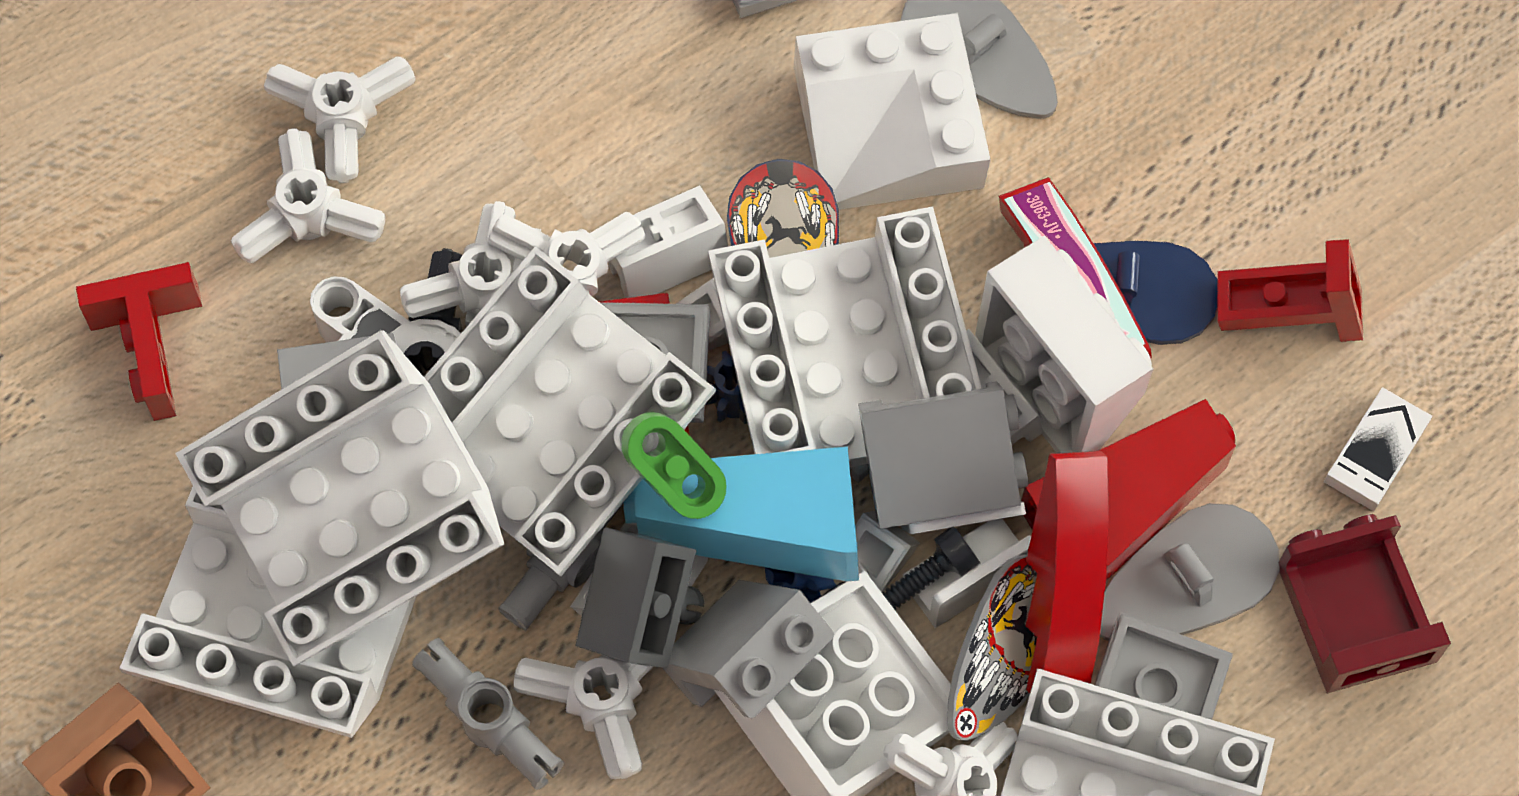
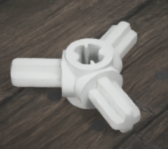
M395 57L359 78L353 72L338 71L322 74L315 79L283 64H277L269 69L264 89L268 94L304 109L305 118L316 123L317 135L325 140V174L329 180H337L339 183H348L350 179L358 176V139L365 135L368 120L377 115L375 106L411 86L416 79L411 66L402 57Z
M297 128L289 129L286 134L281 135L278 139L283 174L276 181V195L267 201L270 210L234 235L231 243L237 254L244 261L254 263L288 237L295 241L300 239L312 240L321 236L325 237L332 230L367 242H375L383 232L385 215L382 211L341 199L339 189L327 186L325 174L316 169L310 134L307 131H298Z
M495 201L494 204H485L482 208L475 243L465 247L464 254L459 261L449 263V273L410 283L400 288L402 305L409 317L416 318L459 305L463 313L469 311L477 315L514 272V256L492 246L488 242L490 232L496 220L501 215H508L515 219L514 209L505 206V203Z
M624 212L591 233L584 229L563 233L555 229L551 237L508 215H501L490 232L488 242L492 246L522 261L535 246L561 267H563L562 265L566 259L573 261L577 264L574 270H565L577 278L588 294L593 296L598 292L597 279L608 272L607 262L643 241L645 233L639 219L629 212Z
M605 655L587 662L578 660L575 668L530 658L520 660L514 675V690L518 693L566 703V713L581 716L584 729L595 732L607 775L611 779H625L641 771L642 761L630 720L636 716L633 700L642 692L639 681L654 666L626 663ZM604 685L606 691L611 693V698L600 701L593 688Z
M1002 722L998 726L993 727L989 732L976 737L969 745L960 744L952 749L939 747L932 750L911 736L900 733L895 735L891 743L885 745L883 755L888 758L887 764L890 768L915 782L916 796H996L997 780L994 770L1014 750L1018 735L1014 728L1007 727Z

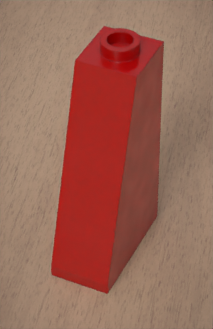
M1207 399L1098 450L1107 456L1109 526L1106 581L1227 468L1236 447L1235 434L1227 418L1221 413L1216 414ZM1044 477L1028 484V487H1024L1021 498L1026 511L1024 517L1032 530Z

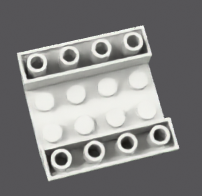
M933 206L877 217L876 232L873 238L769 258L765 240L708 251L755 454L848 447L850 468L867 464L858 403L881 400L883 405L982 389Z
M536 246L424 377L431 385L485 481L491 495L499 526L560 576L565 573L643 479L629 465L622 453L621 439L629 422L643 413L656 412L673 419L685 429L716 392L712 385L673 354L668 352L665 355L589 295L577 278ZM656 432L650 433L644 438L642 443L644 452H651L657 447L659 438Z
M382 330L175 453L204 506L221 504L274 599L276 606L264 612L293 666L304 662L504 545L489 489L431 385L386 332Z
M193 486L185 504L193 525L156 617L141 613L119 669L122 673L352 738L380 699L416 596L304 662L293 666L264 612L276 606L274 599L221 504L204 506Z
M1037 669L1001 796H1261L1275 738Z

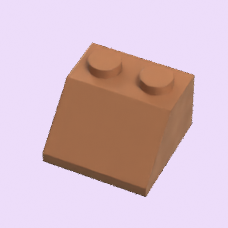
M119 682L22 762L50 796H202L210 789V786L144 705Z

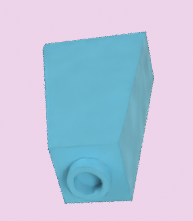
M848 447L711 458L725 476L726 495L721 506L714 513L700 519L687 518L670 508L644 479L640 481L623 502L626 524L636 523L638 534L696 549L695 555L841 581H859ZM690 475L684 480L682 484L684 494L692 493L698 485L696 475Z

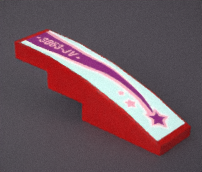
M1047 177L1000 195L1001 213L1024 244V248L1045 235L1057 251L1061 249L1068 253L1077 266L1081 281L1092 294L1098 293L1106 299L1114 312L1115 322L1128 338L1134 337L1139 340L1146 348L1150 358H1152L1151 348L1125 297L1087 232L1051 179Z

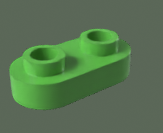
M648 412L635 417L629 422L621 439L624 458L670 508L687 518L700 519L711 515L721 506L727 489L726 479L722 470L676 421L660 413ZM656 432L659 438L657 447L651 452H644L642 447L644 438L648 434ZM690 475H696L698 478L696 489L692 493L684 494L682 490L684 480Z

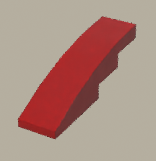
M1101 451L1049 454L1025 561L1037 572L1026 627L1037 637L1026 691L1029 694L1037 669L1091 684L1100 638L1104 604L1109 526L1107 456Z

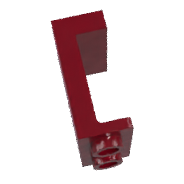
M1374 514L1364 515L1345 524L1343 530L1324 535L1320 529L1303 532L1289 541V545L1278 562L1279 573L1327 694L1437 663L1451 644L1443 622L1430 625L1395 540V536L1401 528L1396 515L1379 520Z

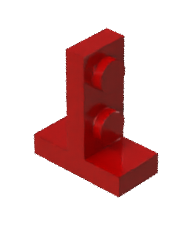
M1349 239L1325 241L1326 262L1218 271V324L1221 331L1335 323L1340 342L1363 340L1362 288Z
M181 263L76 286L79 307L90 330L95 331L120 325L126 352H135L138 368L128 370L135 402H145L154 421L177 416L158 316L203 307L199 286L190 263Z

